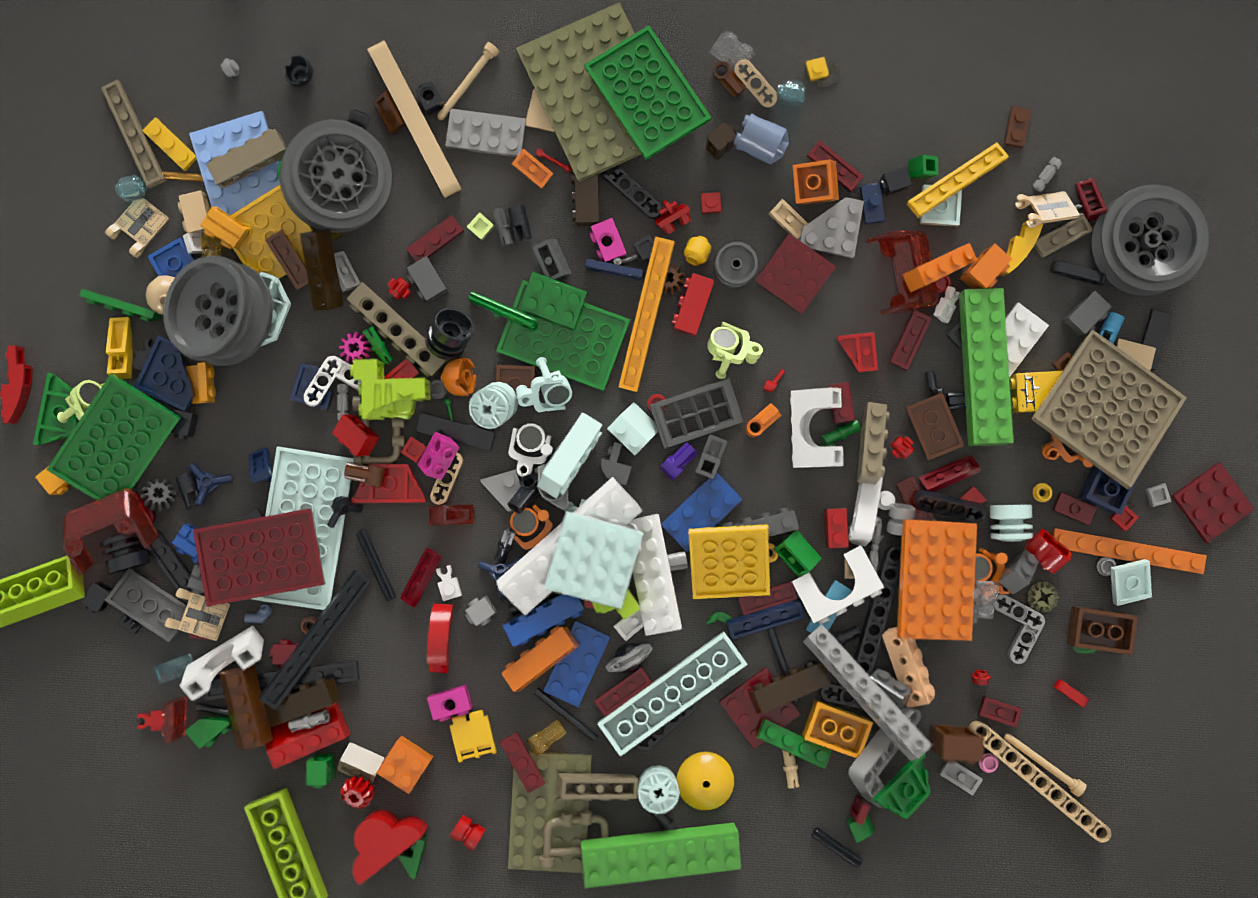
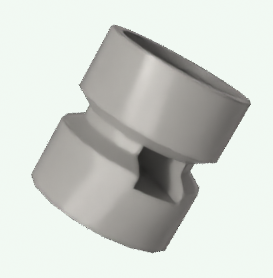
M899 503L890 504L889 516L892 519L888 521L887 532L902 536L903 519L913 520L915 507Z

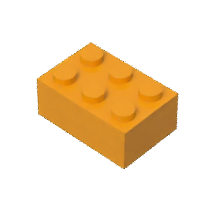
M814 699L802 736L805 740L858 758L864 750L873 722L864 716Z

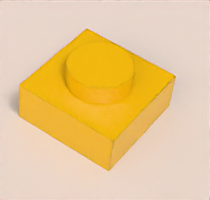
M825 57L806 61L805 66L810 82L829 76Z

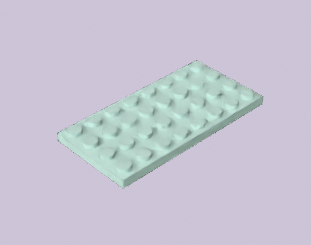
M277 446L265 516L312 508L326 584L251 598L252 600L324 610L330 603L333 595L346 514L339 517L334 528L327 526V523L333 514L331 508L333 500L339 496L349 498L352 480L344 478V470L347 462L353 463V458Z

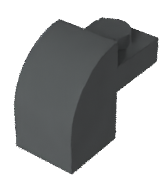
M709 434L695 472L714 479L728 441Z
M614 442L613 446H609L607 453L610 460H601L602 471L608 479L613 477L618 483L627 485L631 466L617 463L622 444Z

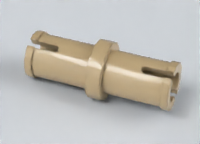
M783 751L785 765L783 766V771L786 772L787 788L800 787L797 769L799 768L798 764H796L795 756Z

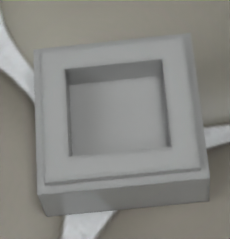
M1166 483L1145 489L1150 507L1172 502Z

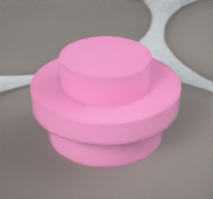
M984 753L983 762H978L979 767L987 773L994 772L999 764L997 757L992 753Z

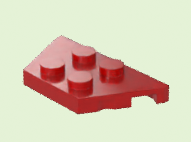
M369 464L385 468L382 486L375 487L360 482L359 488L351 500V503L427 502L409 464Z

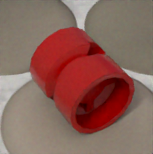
M463 814L449 837L457 842L463 841V846L473 851L486 829L478 823L472 824V819Z

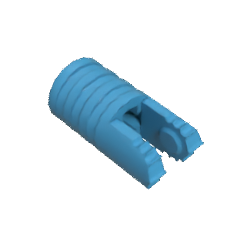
M1108 312L1109 314L1105 318L1099 334L1102 337L1105 333L1111 335L1108 341L1114 344L1125 317L1114 312Z

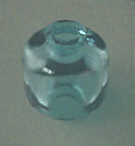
M787 79L783 85H779L777 96H780L782 104L797 107L800 103H804L807 88L804 87L801 81Z
M137 175L122 177L115 185L118 197L126 202L141 200L144 198L145 192H147L144 180L141 181Z

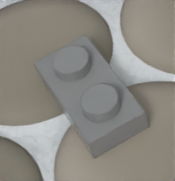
M345 252L334 253L342 292L357 288L361 283Z
M945 762L939 771L941 776L972 796L983 780L957 762Z

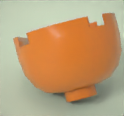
M469 358L451 360L446 364L441 374V381L445 388L455 396H469L468 394L474 392L476 374L472 376V368L475 367Z

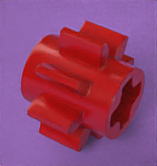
M400 276L397 280L392 278L387 284L391 287L388 292L398 300L401 297L407 299L412 293L408 290L411 285Z
M899 436L891 443L890 446L893 450L890 453L896 459L900 457L905 459L913 452L914 448L911 445L914 442L908 436L904 438Z

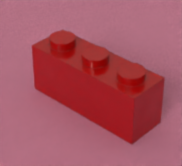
M692 273L691 278L687 277L684 288L687 289L685 296L681 295L678 306L681 307L679 314L675 313L672 324L675 325L674 330L696 337L714 280Z

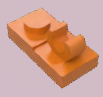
M522 149L511 164L540 189L543 188L553 175L548 168L525 149Z

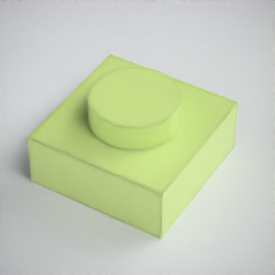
M478 213L467 228L483 240L494 228V225L481 213Z

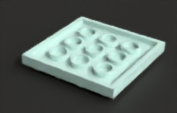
M566 512L545 583V589L621 609L643 532Z

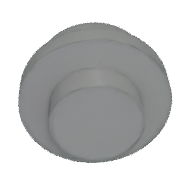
M228 58L224 59L221 64L224 73L228 77L239 75L237 63Z
M1103 557L1097 562V571L1103 576H1111L1110 568L1115 567L1116 562L1112 558Z

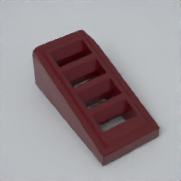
M1094 178L1075 183L1074 186L1080 205H1082L1081 209L1088 222L1096 220L1101 214L1107 213L1108 210ZM1090 186H1091V189H1090V190H1087V191H1083V190H1082V189H1084V188H1087V187H1090ZM1093 194L1092 197H1089V198H1086V197H1085V196H1088V195Z

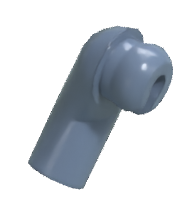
M263 604L256 614L246 613L244 621L245 623H264L271 615L272 609L267 604Z

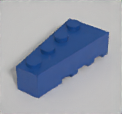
M562 593L536 606L526 615L521 614L507 621L503 628L513 647L518 644L523 645L531 641V637L547 633L548 628L552 626L556 628L566 623L565 619L569 617L574 619L582 615V610L585 607L580 598Z

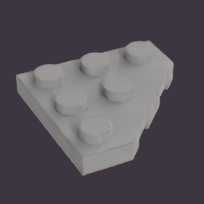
M845 197L802 227L799 240L814 251L854 258L864 201Z

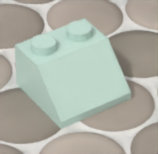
M634 402L607 428L634 456L658 433L656 423Z

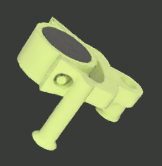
M722 322L721 327H717L712 331L707 343L708 350L713 355V360L722 361L719 370L715 373L719 379L726 378V371L730 363L741 364L745 359L748 363L754 364L763 352L760 344L749 341L750 337L747 331ZM739 338H740V340H741V350H740V353H739L738 355H733L734 352H735V350H736V347H737V345H738V343H739Z
M86 380L74 387L70 392V396L65 399L70 408L58 413L57 419L61 423H66L68 418L75 414L78 420H80L103 384L99 385L95 381Z

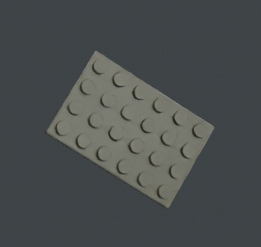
M529 751L546 783L528 794L515 769L513 770L508 869L583 873L582 855L555 857V866L549 868L539 866V856L543 855L544 828L551 819L561 817V813L564 811L573 812V816H580V811L589 810V801L573 799L572 801L561 800L556 794L557 774H591L592 755ZM588 825L555 826L551 834V849L580 847V840H587Z

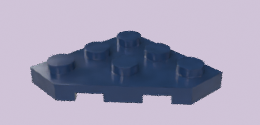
M158 335L134 388L188 412L196 394L183 356L171 340Z

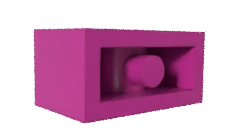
M613 218L591 226L592 232L589 235L593 244L597 243L599 250H596L600 261L604 260L605 263H612L617 257L620 259L627 257ZM605 238H609L612 240V244L606 247L602 244V241Z
M467 684L431 694L427 697L433 720L439 719V722L450 719V715L458 714V716L468 714L469 710L473 707ZM446 700H453L455 708H448Z

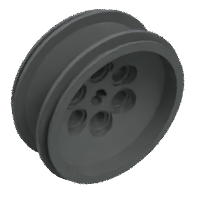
M221 256L200 258L186 265L172 281L164 303V325L171 342L185 356L219 366L233 365L252 356L265 341L273 318L272 296L263 278L251 267L235 263Z

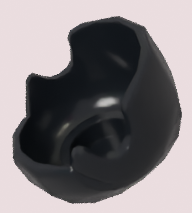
M294 55L291 57V63L285 65V78L289 84L295 87H302L311 81L313 68L305 57Z

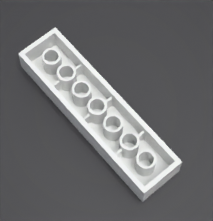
M612 477L573 513L625 527L642 509ZM563 522L497 580L499 590L524 615L552 592V590L545 589V583Z

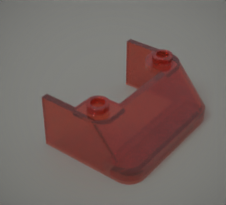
M889 231L866 239L867 243H879L880 252L885 257L892 258L898 294L892 296L890 301L891 308L880 311V315L899 314L933 307L938 304L939 295L936 281L910 292L903 277V274L932 261L928 238L923 231Z
M122 489L73 509L63 517V548L78 575L83 574L94 563L81 539L82 536L114 524L116 529L122 534L128 535L136 532L145 549L159 537L134 491Z

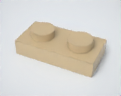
M783 199L768 213L786 232L792 234L797 239L800 237L801 228L808 224Z

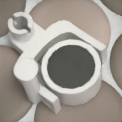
M526 424L519 430L513 428L508 454L511 458L518 460L517 473L521 477L531 474L534 464L545 463L547 455H550L553 450L550 446L552 436L547 435L546 438L545 431L537 424ZM516 437L517 443L522 450L535 452L541 449L543 455L540 457H529L516 452L514 449ZM522 466L527 468L526 473L521 471Z

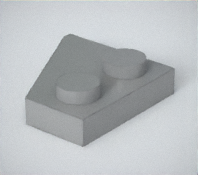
M517 470L481 479V483L507 511H512L507 503L521 487Z

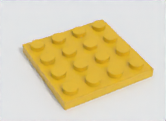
M280 185L230 215L250 228L238 248H233L244 265L251 267L259 274L262 271L279 279L287 275L265 239L280 230H284L305 264L300 233L313 231V229L292 212L284 199Z
M767 525L689 529L693 599L770 595Z

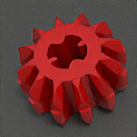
M356 775L348 778L340 791L342 794L341 799L346 801L345 805L349 804L352 806V809L357 807L359 810L367 807L375 793L373 791L374 785L369 784L370 780L366 781L363 779V776L358 778Z

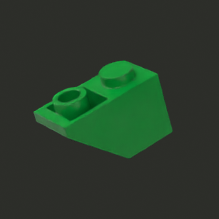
M204 716L185 732L199 749L205 746L209 748L218 741L216 737L219 734L225 735L232 729L229 717Z

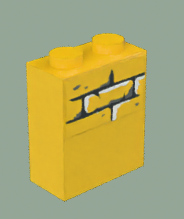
M1062 371L1016 373L1011 375L1009 382L1010 390L1012 391L1011 409H1013V413L1036 412Z

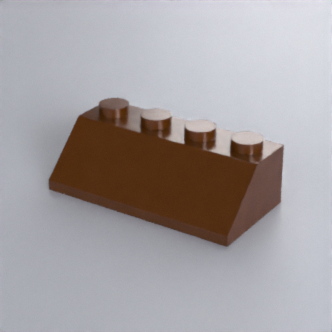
M252 664L244 670L239 667L219 672L237 748L245 750L259 747L273 740L264 702L259 700V696L262 693L255 665Z

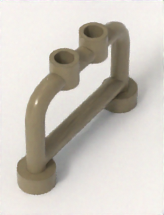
M353 396V411H359V404H362V396ZM392 418V455L388 457L353 456V463L360 465L394 463L400 456L401 447L405 446V436L400 435V428L405 427V419ZM362 419V422L370 428L369 420Z
M590 810L580 811V816H573V812L564 811L561 813V817L551 819L544 828L543 855L539 856V866L545 868L555 866V857L582 855L581 846L551 849V834L555 826L570 827L574 824L591 825L592 823H598L601 826V838L608 837L609 829L606 819L600 815H592Z

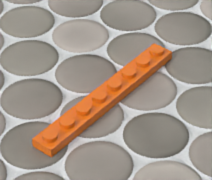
M1056 528L1052 530V536L1067 547L1069 551L1131 562L1146 559L1153 566L1204 574L1207 555Z

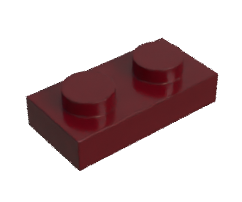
M983 696L978 715L1017 728L1022 709Z

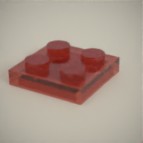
M187 697L175 698L164 705L163 717H165V722L161 730V735L164 737L163 743H172L185 736Z

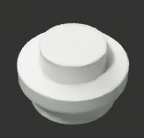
M889 491L880 492L878 507L882 510H889L890 504L895 503V497Z

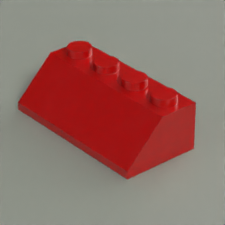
M338 702L311 712V714L327 710L330 716L329 722L315 725L314 728H304L292 732L289 729V721L270 727L273 740L266 743V752L273 769L345 739L351 734Z

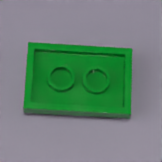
M532 272L520 309L574 329L587 292Z

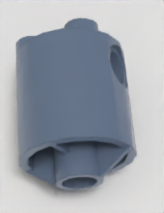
M753 113L750 116L746 115L742 123L744 130L742 134H737L734 145L737 146L736 150L744 151L770 165L782 158L789 144L787 129L768 120L761 119Z

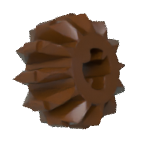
M674 263L670 264L667 273L668 277L669 275L672 276V283L670 281L668 283L665 282L663 295L667 294V290H670L671 295H674V288L680 291L681 287L679 285H684L685 283L684 280L680 279L685 274H678L681 267L678 266L674 270Z

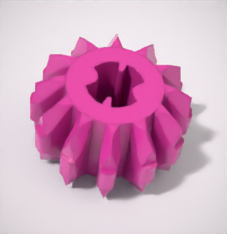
M355 332L353 336L348 333V340L341 339L345 345L339 346V349L345 351L340 355L341 357H346L345 361L347 363L351 361L353 363V360H364L363 357L370 358V355L366 353L372 350L371 347H367L370 343L368 340H365L364 334L359 337L358 332ZM354 345L359 348L358 352L352 349Z

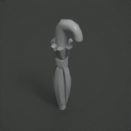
M878 516L875 520L871 539L872 550L868 556L876 572L879 564V543L884 537L881 535L882 520Z

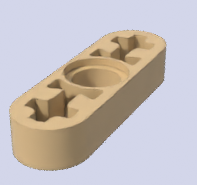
M739 60L735 65L736 75L764 107H772L777 101L775 90L749 60ZM740 64L743 66L745 64L748 65L747 71L749 74L752 71L755 73L750 76L748 81L745 79L748 75L745 72H739ZM753 78L761 80L760 88L755 89L751 86ZM764 86L767 87V89L764 90L766 94L773 95L772 102H765V95L763 93H761V95H758V92H760Z
M456 453L459 464H454L452 468L456 469V472L446 471V473L452 475V481L449 484H445L442 480L436 479L430 494L431 501L434 504L441 505L447 502L464 462L461 454ZM438 484L449 487L448 491L444 489L442 492L444 499L437 501L435 493H439L441 490Z

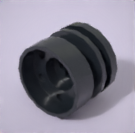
M454 308L440 310L436 314L432 326L426 335L425 343L427 348L433 355L444 360L459 358L473 334V322L468 315Z
M141 531L118 533L99 542L100 547L110 546V549L102 551L103 555H113V558L105 561L108 574L122 572L129 568L132 569L150 563L147 551H137L136 547L144 544V540L134 542V539L142 536Z

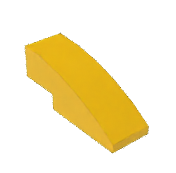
M1026 222L1023 223L1020 235L1013 237L1009 242L1007 254L1012 258L1008 263L1010 267L1000 276L1004 277L1027 257L1040 235L1043 224L1035 228H1029Z
M129 317L110 318L106 345V353L109 356L107 374H113L120 379H132L133 341Z

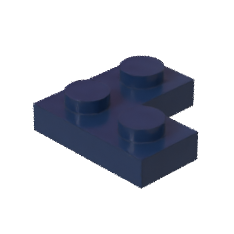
M304 363L300 364L290 396L291 400L306 404L304 393L320 368ZM313 386L312 388H315V392L313 395L308 394L309 402L317 401L316 394L318 391L320 393H323V391ZM327 391L321 403L315 407L328 410L334 392Z

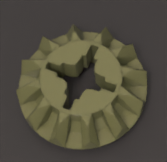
M1047 582L1035 583L1028 591V603L1035 611L1049 612L1057 606L1059 599L1058 590ZM1041 592L1043 594H1050L1046 597L1047 603L1042 600L1037 601L1042 597Z

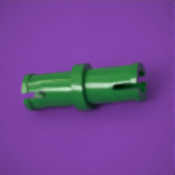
M374 327L368 328L372 336L367 330H364L362 333L370 343L371 350L375 351L384 365L388 363L384 356L391 362L393 357L385 347L386 343L380 339Z
M853 420L842 427L837 426L836 430L822 435L821 438L824 445L829 446L839 440H845L851 434L861 431V427L857 420Z

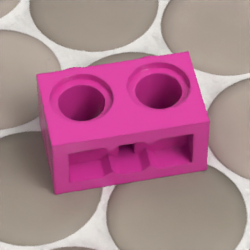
M435 432L417 465L425 475L442 480L460 447L451 437Z

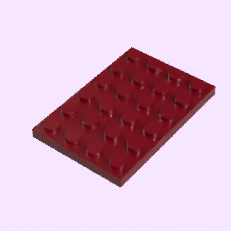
M312 508L193 530L207 607L326 584Z

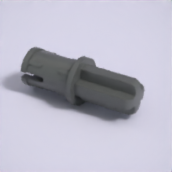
M497 208L493 210L497 226L495 230L498 231L501 246L513 245L509 230L510 225L507 223L504 209Z

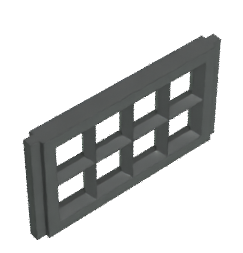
M730 378L650 404L663 448L671 447L743 422ZM721 388L725 402L713 405L710 391ZM705 393L709 407L698 410L694 397ZM690 399L694 412L682 416L678 402ZM674 404L678 418L666 421L662 408ZM727 405L731 419L719 422L715 409ZM711 410L715 424L703 428L699 414ZM695 416L699 430L688 433L684 419ZM679 421L684 435L672 438L668 425Z

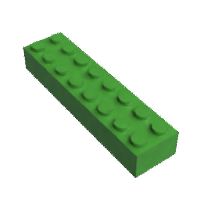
M1003 288L965 289L959 294L968 446L1008 445L1013 443L1004 290Z
M734 822L580 840L585 888L741 869L739 832Z

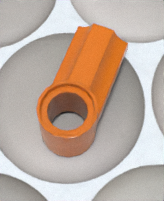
M770 403L745 425V433L749 437L755 438L782 415ZM750 424H757L759 432L753 433L750 430Z

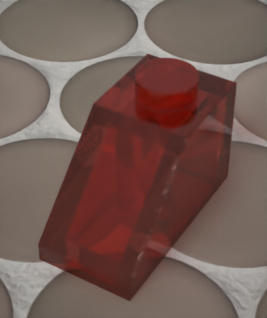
M474 505L429 506V525L474 524Z

